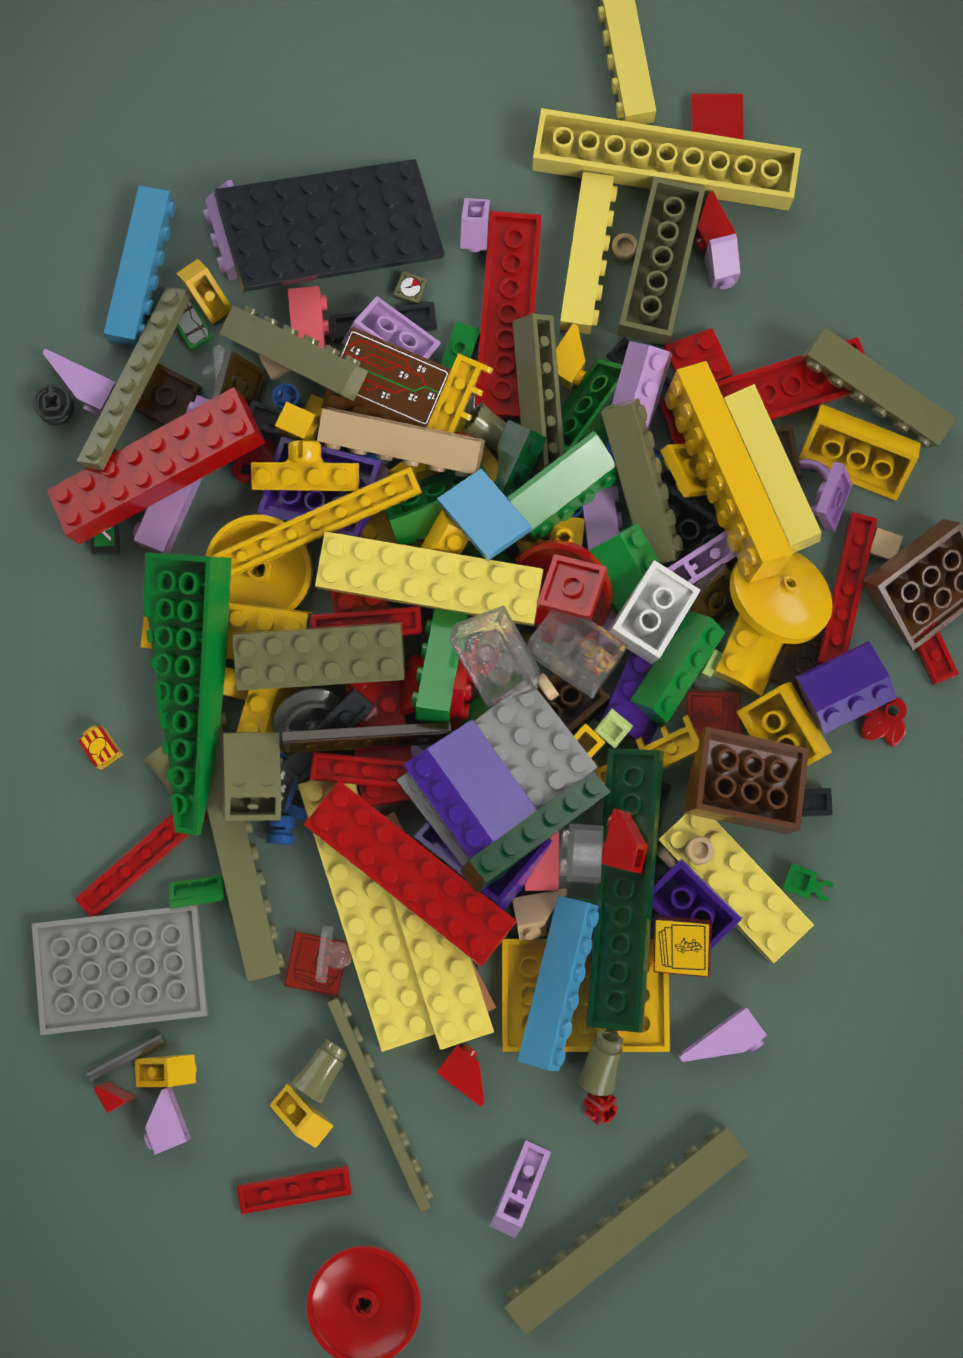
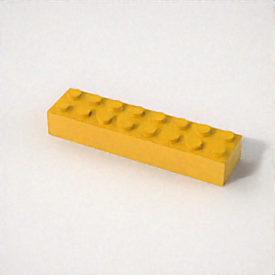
M705 361L677 369L665 395V402L668 409L673 411L678 432L684 436L687 453L693 457L696 463L697 476L700 480H703L707 488L706 495L709 502L714 504L718 523L726 531L728 546L737 556L739 571L746 577L748 584L777 575L793 552L709 365Z

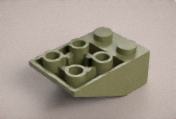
M223 733L222 816L224 821L281 820L279 733Z

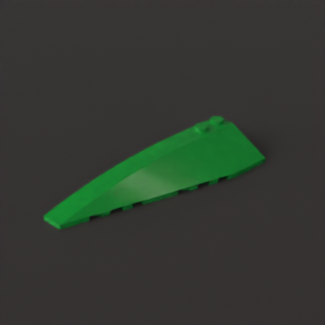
M145 553L143 612L144 617H148L150 630H147L146 633L148 642H152L154 658H150L151 667L155 670L157 677L154 688L160 729H164L166 742L162 744L164 754H168L170 770H167V778L173 788V795L170 796L174 827L177 833L198 836L201 835L208 801L221 718L226 669L232 558Z

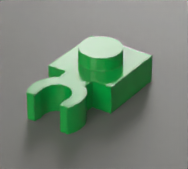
M790 863L781 889L805 899H809L812 892L818 900L829 901V897L822 895L821 888L823 886L833 888L834 884L828 880L815 881L817 872Z

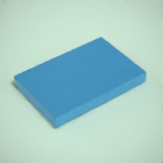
M482 469L437 498L438 504L487 561L532 531V526Z

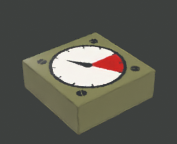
M402 271L394 292V298L411 304H420L428 283L427 279Z

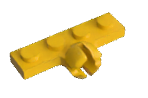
M313 440L292 441L288 444V459L286 462H251L252 490L356 491L359 490V463H327L321 458V444Z

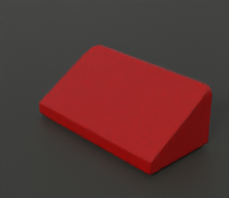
M110 1081L94 1088L96 1095L108 1113L122 1107L137 1097Z

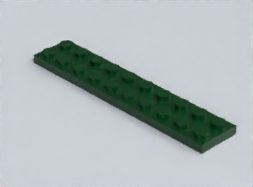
M608 748L606 787L610 790V793L604 798L601 847L606 841L608 834V818L613 813V809L630 813L648 848L642 873L630 872L600 864L602 859L600 856L596 905L599 906V919L594 927L586 1027L643 1033L664 751Z

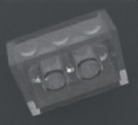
M504 605L455 623L449 641L487 707L537 690L541 671Z
M550 611L529 639L524 653L593 699L622 659L628 644L593 621Z
M569 824L566 830H563L560 834V850H565L564 858H561L559 861V877H563V883L597 885L600 883L604 826Z

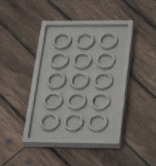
M530 680L526 681L474 721L537 810L597 768L594 761ZM407 773L397 780L398 784L462 867H464L468 862L467 857Z
M198 905L32 924L40 1035L208 1016Z

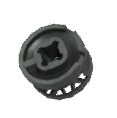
M57 384L42 386L37 390L33 398L34 410L44 422L50 425L58 426L65 424L74 413L75 405L73 399L63 387Z

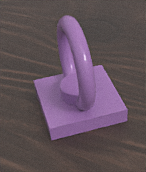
M799 460L801 470L815 471L824 479L816 495V505L811 507L814 517L818 516L824 530L835 532L853 485L844 464L837 462L833 463L830 470L826 465L816 460Z

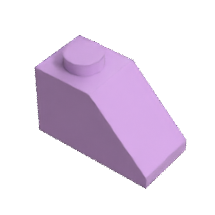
M464 198L461 218V249H466L470 252H479L487 249L490 200Z
M736 234L709 241L704 263L712 289L718 287L720 289H728L734 286L739 279L740 263Z
M172 1087L161 1090L145 1126L147 1133L144 1134V1139L148 1149H153L154 1154L163 1152L191 1139Z

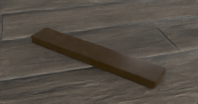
M451 723L282 732L284 753L432 745L451 733Z

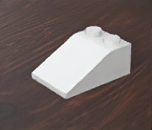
M654 560L618 613L606 635L650 664H653L660 659L699 594L700 589Z

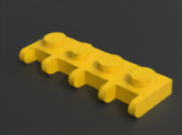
M458 353L426 428L455 433L461 418L471 421L473 416L465 413L464 410L472 393L482 396L484 392L475 387L481 371L491 374L493 368Z
M688 715L682 717L686 727L670 734L667 727L663 726L660 728L663 738L645 746L643 739L640 737L636 739L638 748L642 750L664 751L663 769L695 755L700 740ZM594 759L593 761L597 765L594 772L606 785L607 764L599 768L597 761Z

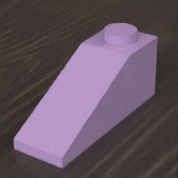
M44 349L43 355L82 404V410L95 417L97 414H101L116 382Z
M724 531L667 569L689 583L694 584L722 563L725 564L736 557V554L730 550L727 542L728 536L726 531Z
M742 1007L676 1056L680 1061L685 1062L742 1053L747 1050L751 1053L764 1044L762 1039L767 1035L748 1008Z
M527 1140L524 1142L489 1225L490 1227L513 1238L517 1236L528 1214L550 1157V1151Z

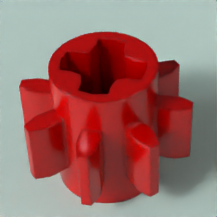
M588 1093L583 1100V1106L586 1108L583 1115L596 1125H599L601 1121L608 1123L617 1113V1106L614 1104L617 1098L612 1094L599 1096Z

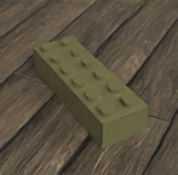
M659 177L653 178L618 328V336L663 346L670 343L705 192L704 187Z
M402 622L242 632L232 635L237 691L404 680L406 677Z

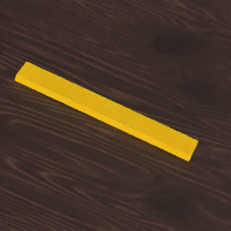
M408 467L215 553L213 557L232 558V578L322 538L325 532L333 533L421 494L422 491L412 467Z

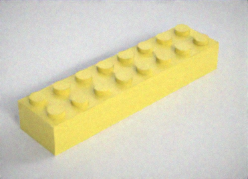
M325 532L315 586L318 589L534 626L543 569Z

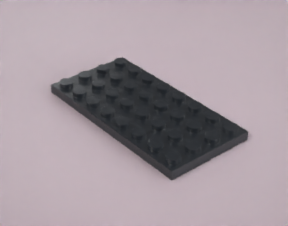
M416 159L215 189L214 192L242 292L441 259L445 255Z

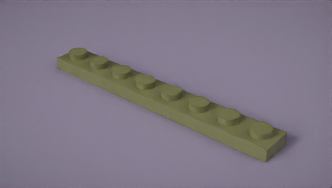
M165 288L77 459L81 467L104 470L192 297L187 289Z
M340 997L327 1002L418 1208L422 1212L431 1207L432 1202L430 1199L434 1198L433 1192L428 1182L423 1183L419 1176V1172L422 1171L421 1165L416 1155L411 1157L407 1146L411 1144L405 1130L399 1131L395 1120L399 1119L394 1105L392 1103L388 1105L385 1100L386 1087L381 1077L376 1079L372 1068L376 1066L370 1052L364 1053L360 1044L364 1041L359 1027L353 1028L349 1017L353 1016L349 1004L346 1000L342 1002Z

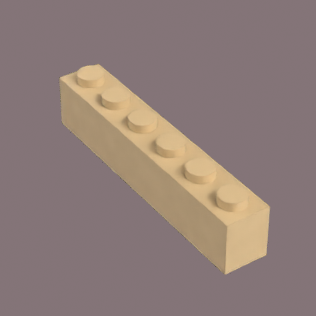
M331 407L322 409L317 441L324 442V447L340 450L341 446L351 448L350 452L354 454L366 455V452L376 453V458L392 461V458L395 457L403 459L402 463L405 465L418 466L419 463L429 465L428 469L444 472L445 468L455 470V475L467 478L480 469L485 443L483 439Z

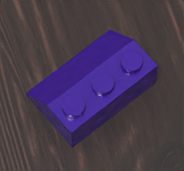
M869 641L796 676L805 706L817 727L824 734L897 698L890 675Z
M631 651L602 720L611 709L615 710L633 725L625 737L634 741L641 737L646 746L651 743L658 726L631 701V698L654 663L650 664Z
M682 859L668 869L654 883L652 907L666 921L709 925L708 952L742 920V917Z

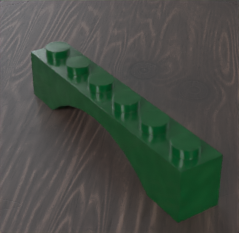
M508 420L497 445L499 458L495 483L506 498L527 483L547 437ZM468 540L460 555L485 559L471 541Z
M593 770L468 860L460 872L474 890L479 893L547 839L600 804L610 793V790Z

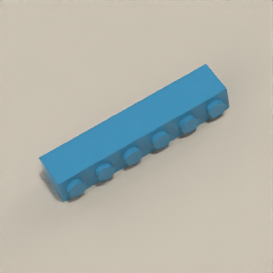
M138 186L104 329V335L110 343L135 347L146 327L147 315L150 316L152 313L153 300H151L153 290L156 291L159 284L158 267L164 263L165 252L163 246L164 242L169 240L170 226L168 225L170 217H174L176 211V202L173 201L170 191Z
M562 896L557 897L518 1062L550 1071H559L560 1066L564 1063V1048L566 1040L572 1031L571 1019L573 1011L577 1008L579 1002L578 990L580 983L585 977L586 970L584 965L586 957L592 948L591 936L593 928L598 923L599 906Z

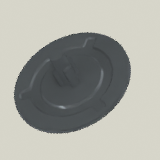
M307 688L297 691L284 699L273 717V733H279L280 746L283 748L282 732L312 730L342 698L327 689Z

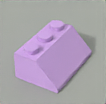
M228 180L219 188L232 187L234 185L232 180ZM213 192L205 199L208 209H204L203 212L207 225H213L214 233H211L210 236L214 249L219 248L221 257L217 258L221 273L226 272L229 281L238 279Z
M378 296L355 319L342 341V344L345 345L351 329L355 327L427 359L432 357L441 342Z
M629 341L611 405L639 398L641 405L645 406L647 412L646 425L648 431H650L672 354L669 351L651 345Z

